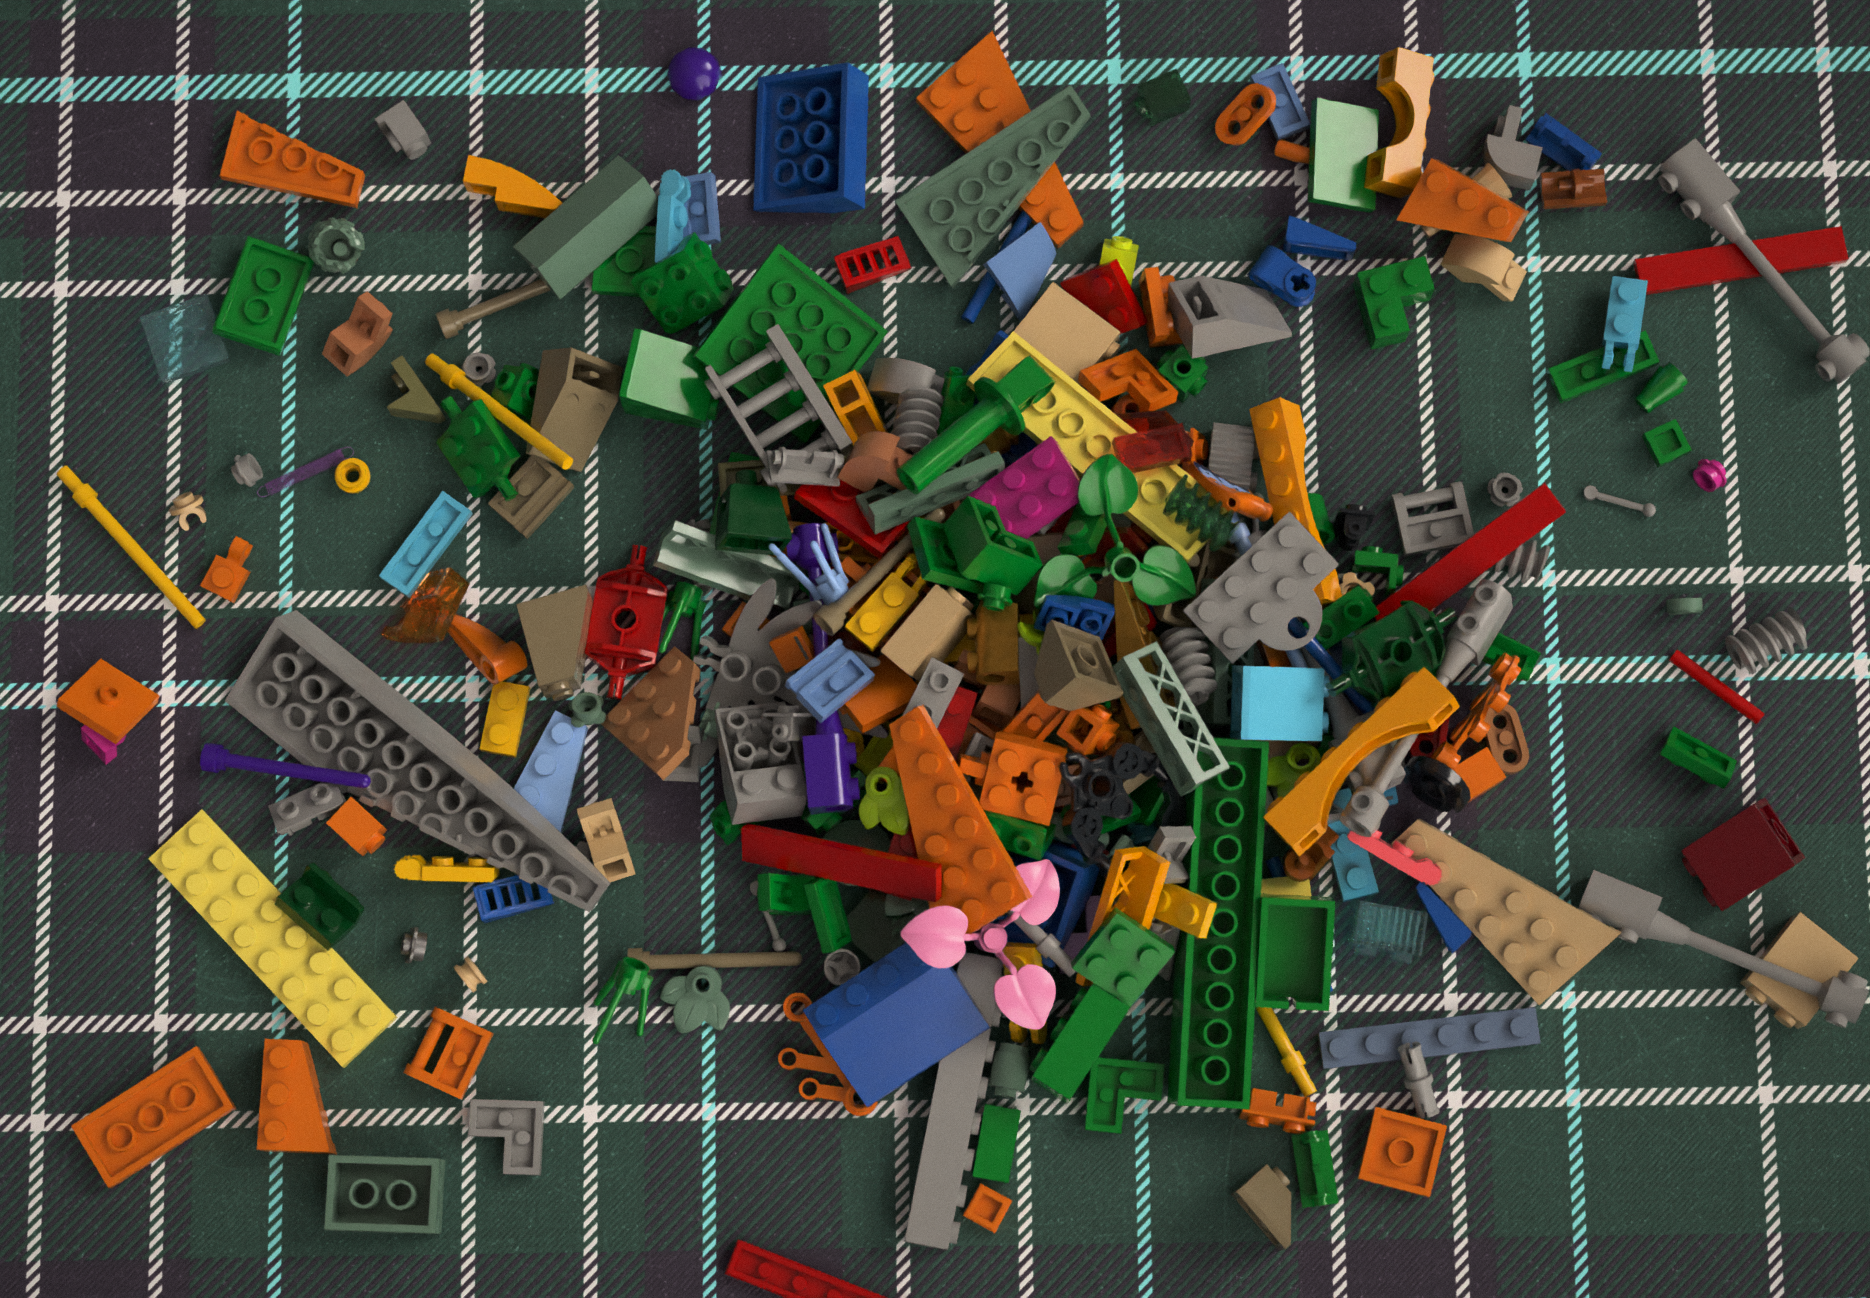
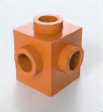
M1095 704L1070 711L1056 734L1068 742L1067 746L1074 752H1079L1085 756L1101 755L1115 742V732L1120 724L1110 718L1112 712L1101 704Z

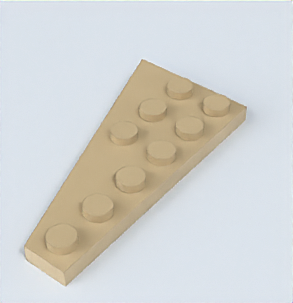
M1420 818L1395 839L1414 851L1411 857L1416 860L1428 858L1434 864L1437 863L1436 865L1440 866L1439 868L1442 871L1441 881H1438V884L1436 883L1434 886L1430 885V887L1539 1006L1621 934V931L1602 923L1589 913L1570 905L1558 898L1557 895L1516 872L1492 861L1491 858L1457 841V839Z

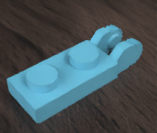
M672 169L663 172L664 174L661 175L662 178L660 179L662 182L660 183L658 196L655 263L675 253L683 240V227H686L688 222V214L684 204L691 197V183L687 178L681 176L679 172Z
M1612 276L1602 345H1604L1602 368L1610 369L1614 358L1613 347L1627 349L1626 355H1624L1623 367L1625 372H1632L1635 352L1638 350L1647 280Z

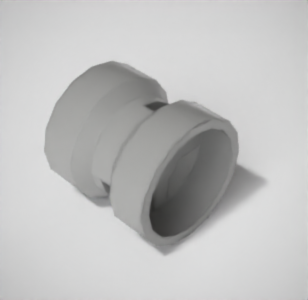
M838 949L830 953L824 962V972L827 979L835 986H840L860 973V964L856 955L845 949Z

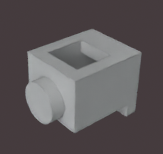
M404 100L375 118L380 131L385 135L395 152L402 149L410 160L423 155L427 150V146L431 144L427 132Z

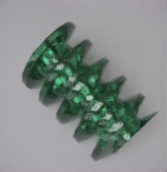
M1185 474L1164 502L1166 504L1163 514L1168 517L1177 512L1175 517L1177 525H1181L1189 520L1186 532L1192 534L1200 529L1198 541L1203 543L1212 538L1209 549L1214 552L1228 542L1244 518L1235 523L1231 522L1234 510L1231 509L1222 515L1220 510L1223 502L1219 500L1210 506L1208 503L1211 493L1208 491L1198 497L1197 493L1200 484L1195 483L1189 488L1185 487L1188 475Z

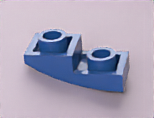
M1047 595L1035 620L1034 629L1045 632L1047 623L1055 620L1099 636L1102 641L1115 613V606L1108 602L1079 596Z

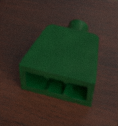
M753 470L737 472L735 474L736 483L730 484L718 501L715 550L774 555L769 549V544L773 543L783 551L792 540V534L779 490L775 487L759 486L757 474Z

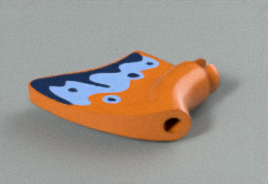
M1191 461L1188 467L1190 473L1227 511L1236 512L1262 522L1267 521L1271 517L1273 508L1270 503L1264 502L1263 498L1254 495L1246 488L1226 480L1201 464Z

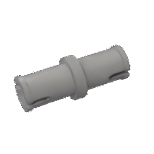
M1412 1042L1413 1047L1410 1048V1043H1406L1398 1047V1053L1400 1054L1406 1074L1404 1078L1405 1088L1410 1089L1417 1118L1424 1119L1425 1112L1428 1118L1435 1116L1439 1113V1107H1437L1431 1086L1433 1076L1432 1072L1427 1071L1421 1051L1420 1042Z

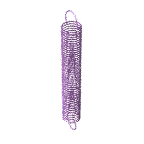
M341 448L334 453L332 452L329 455L327 454V456L319 458V460L307 463L306 466L299 467L298 470L294 469L293 472L286 473L285 476H280V478L278 477L267 484L265 483L266 489L268 485L272 487L273 483L274 485L275 483L279 485L280 481L284 483L285 479L286 481L287 479L291 481L292 477L296 479L297 475L301 476L305 471L309 472L310 469L312 470L316 465L320 466L327 459L336 458L337 455L342 454Z

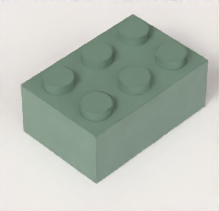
M329 1155L324 1230L441 1234L445 1160L440 1158Z

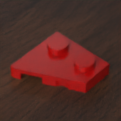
M1117 259L1068 277L1060 283L1067 293L1119 330L1120 334L1139 328L1148 322Z

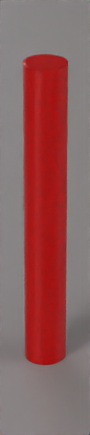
M1678 649L1668 660L1756 725L1765 713Z

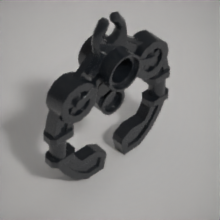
M1117 742L1113 743L1106 750L1104 756L1092 760L1079 752H1068L1065 755V759L1067 761H1077L1079 764V768L1072 775L1069 773L1068 765L1065 762L1059 764L1061 776L1071 788V808L1064 815L1062 821L1063 832L1068 839L1074 842L1077 850L1083 856V860L1087 864L1097 866L1104 878H1107L1113 855L1110 857L1106 856L1103 853L1105 845L1097 840L1103 828L1101 816L1105 815L1123 820L1128 818L1133 811V802L1123 787V779H1133L1140 773L1145 777L1154 775L1159 779L1157 788L1162 791L1165 802L1157 813V829L1165 826H1183L1186 822L1185 797L1180 796L1156 753L1141 750L1132 743ZM1095 779L1096 784L1092 791V782ZM1144 842L1139 846L1148 847L1150 843ZM1126 860L1122 874L1129 867L1130 860Z

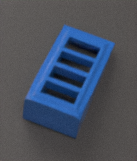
M1289 216L1285 229L1283 250L1290 253L1350 261L1356 250V242L1294 216Z
M519 875L473 886L480 918L484 924L553 905L552 894L548 892L547 888L537 884L541 899L534 900L530 883L520 879ZM522 884L526 902L521 904L516 890V885ZM508 888L512 906L505 907L501 889ZM491 892L494 893L497 909L492 911L487 897V893Z
M1420 882L1416 886L1417 894L1446 947L1454 954L1472 936V932L1424 882Z

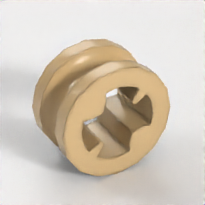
M467 956L464 958L465 962L463 965H455L453 968L474 993L479 983L485 984L488 981L474 962Z

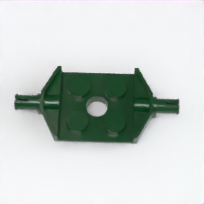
M1401 601L1400 608L1353 637H1343V672L1339 677L1326 683V689H1330L1328 693L1336 697L1339 693L1351 687L1371 703H1379L1385 697L1393 696L1401 688L1402 681L1410 673L1419 672L1423 667L1431 672L1442 664L1446 651L1442 638V633H1444L1442 628L1457 620V615H1453L1455 611L1451 607H1447L1441 613L1432 616L1428 609L1414 601ZM1398 642L1404 648L1403 658L1399 662L1393 654L1394 647Z

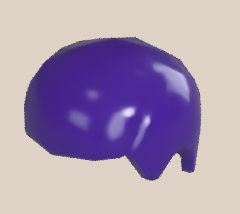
M688 47L678 52L672 58L667 76L673 91L684 99L697 101L711 95L716 90L717 84L722 77V70L717 58L704 48Z

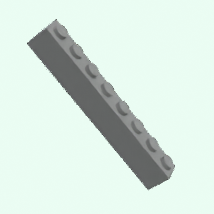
M967 952L959 961L957 974L990 1028L939 1062L904 1240L907 1243L947 1251L949 1243L957 1244L961 1222L954 1221L956 1206L964 1208L968 1186L961 1185L963 1170L971 1171L975 1152L974 1149L968 1148L970 1134L978 1135L982 1113L975 1112L977 1098L985 1099L989 1077L982 1076L984 1062L992 1063L996 1041H990L989 1037L991 1027H999L1002 1013L994 999V984L998 978L1004 976L1003 963L998 958Z

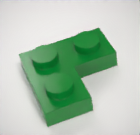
M1098 1057L1090 1068L1084 1130L1121 1134L1125 1098L1161 1101L1165 1064Z

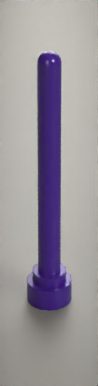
M206 743L200 757L201 770L218 773L220 770L225 771L228 767L357 788H367L371 783L370 777L366 774L231 754L228 749H224L223 745Z

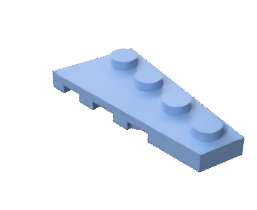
M555 710L513 789L562 834L588 727L586 725L579 728L573 726L570 717Z

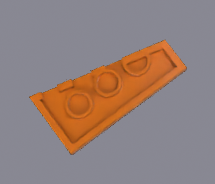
M236 111L220 172L221 179L225 181L354 208L358 207L366 176L362 170L327 153H321L300 140L292 139L277 132L275 128L250 119L248 115Z

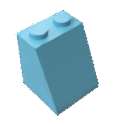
M1232 665L1230 738L1241 740L1322 741V734H1327L1329 726L1328 712H1323L1324 697L1328 698V690H1330L1326 689V683L1330 682L1329 676H1324V668Z

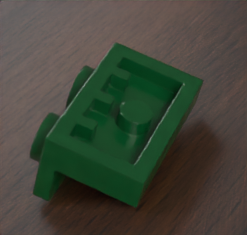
M313 862L306 866L302 877L282 892L275 902L278 908L327 951L357 926L364 911L363 905L359 903L353 894L345 891L333 880L327 871L320 869Z

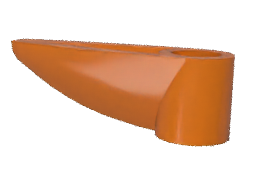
M443 610L438 612V619L490 683L496 685L527 668L526 656L522 648L515 641L511 640L506 643L492 631L470 619Z

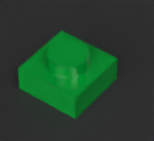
M1676 419L1652 429L1642 436L1657 467H1661L1689 454L1692 450Z

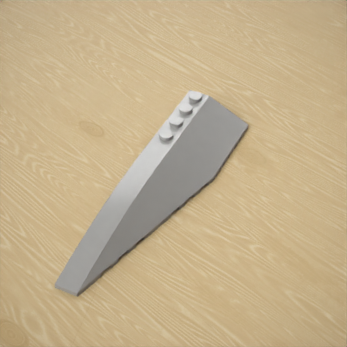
M297 610L274 619L226 697L225 701L303 765L366 774L371 779V783L367 788L338 785L340 792H348L359 797V801L371 807L377 806L391 813V817L402 822L406 820L419 826L420 831L470 855L475 853L487 859L486 863L499 869L504 867L518 874L520 879L530 884L535 882L547 888L549 893L588 912L593 910L610 885V882L516 790L455 737Z

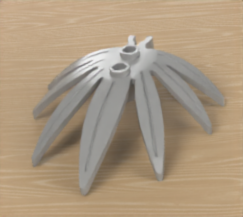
M770 578L756 590L745 605L735 625L729 645H719L715 639L707 635L701 637L699 644L707 646L711 653L722 657L721 659L714 655L705 657L702 654H697L693 659L694 663L703 666L710 665L719 672L710 692L706 709L714 710L717 702L721 703L719 709L729 708V706L731 708L749 706L750 700H753L756 705L779 702L775 696L794 706H804L796 698L797 695L791 689L788 690L785 687L787 679L794 675L797 670L785 673L769 642L776 636L806 624L822 606V602L814 600L794 606L773 618L762 629H759V626L768 616L776 595V580ZM851 649L868 668L880 665L881 662L878 658ZM838 710L842 726L861 733L847 713L842 715ZM880 724L863 734L886 738L889 732ZM701 729V738H702V739H703L704 731H705V730H703V729ZM708 736L706 741L702 740L700 767L706 766L719 747L718 739ZM795 741L799 759L804 763L803 741Z

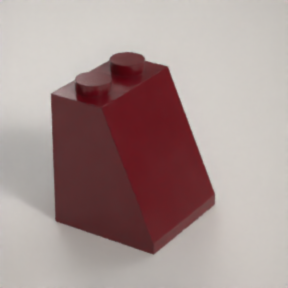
M1766 798L1754 803L1681 850L1685 856L1682 858L1685 868L1693 877L1698 875L1705 886L1702 889L1705 898L1711 906L1716 907L1718 905L1721 911H1724L1806 858Z

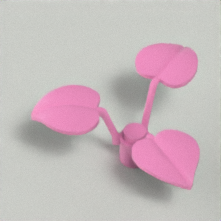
M1042 859L1041 861L1016 866L1033 897L1012 909L1011 911L1014 912L1007 918L999 920L997 924L990 922L974 933L965 934L968 927L966 915L959 909L951 906H937L918 914L901 930V938L912 948L916 955L926 964L936 968H947L958 963L966 951L964 941L973 940L980 950L994 953L1011 973V975L998 978L994 984V999L1000 1011L1011 1021L1022 1027L1040 1029L1044 1026L1056 995L1052 976L1047 970L1034 964L1025 965L1017 971L1013 963L1004 955L1002 949L1007 943L1005 926L1014 922L1019 916L1028 924L1039 925L1054 913L1059 901L1060 885L1057 872L1050 860Z

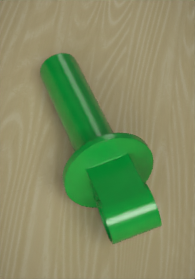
M1031 356L1020 361L1010 373L997 383L987 377L979 378L974 383V390L979 403L896 470L898 478L911 493L917 495L999 427L1009 434L1019 435L1025 429L1022 412L1045 397L1054 387L1055 380Z

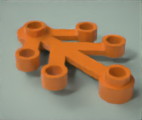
M1505 652L1498 658L1489 672V676L1493 680L1475 697L1469 707L1471 712L1457 724L1450 734L1449 739L1453 741V744L1451 745L1444 741L1431 758L1444 763L1454 770L1461 760V756L1457 754V751L1466 739L1470 737L1479 743L1485 737L1491 727L1490 724L1484 721L1489 707L1499 713L1510 700L1511 695L1504 690L1506 685H1510L1521 671V667L1518 666L1520 661L1518 656H1510Z
M803 993L790 994L783 1004V1011L786 1017L792 1022L801 1024L823 1057L802 1054L793 1048H785L778 1055L780 1066L785 1070L801 1068L835 1074L844 1086L822 1085L814 1078H805L799 1084L800 1095L806 1100L822 1098L843 1102L846 1110L855 1116H865L873 1112L878 1101L869 1107H866L865 1104L858 1105L854 1102L855 1089L820 1040L805 1013L801 1015L792 1013L791 1008L795 1002H802L805 1008L810 1006L812 1002L809 997ZM791 1052L795 1054L796 1061L793 1065L787 1066L782 1062V1057L785 1053ZM808 1082L814 1083L817 1087L816 1093L812 1096H807L803 1093V1086Z

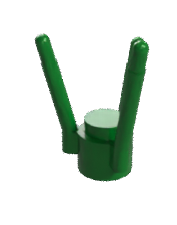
M677 582L674 592L669 591L663 620L670 609L673 614L658 650L660 653L665 652L680 616L690 618L693 612L695 614L690 659L693 661L694 656L698 654L702 615L706 607V603L701 601L704 591L699 587L686 582Z
M623 957L622 961L617 962L614 972L593 1002L595 1006L600 1005L616 983L615 987L617 989L592 1039L594 1044L599 1043L623 993L634 995L637 990H641L636 1034L639 1037L643 1035L649 989L654 979L652 976L647 975L650 968L646 963L632 957Z

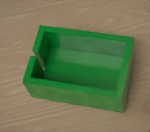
M1261 893L1255 1007L1289 1009V1001L1286 997L1293 998L1292 1004L1297 1010L1329 1011L1335 900L1332 897Z
M1094 983L1089 990L1084 987L1080 989L1069 1007L1074 1011L1069 1021L1061 1018L1049 1038L1054 1042L1048 1052L1042 1048L1029 1068L1034 1072L1031 1078L1032 1082L1066 1104L1069 1103L1130 1009L1129 1006Z

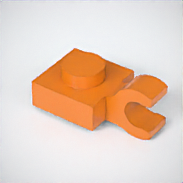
M236 536L230 545L227 558L216 555L200 586L235 603L251 573L242 566L249 556L253 545Z

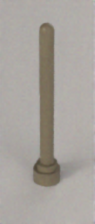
M540 279L457 312L456 309L452 311L445 309L435 313L445 339H449L459 335L458 331L464 329L463 325L548 292L550 289Z
M938 508L931 511L923 519L940 523L945 517V512L943 509ZM908 533L836 603L824 604L813 614V619L824 632L833 636L844 626L843 621L846 619L845 614L913 549L910 534Z
M628 948V957L641 960L650 969H687L701 965L712 968L797 966L802 962V955L796 951L650 955V951H643V948Z

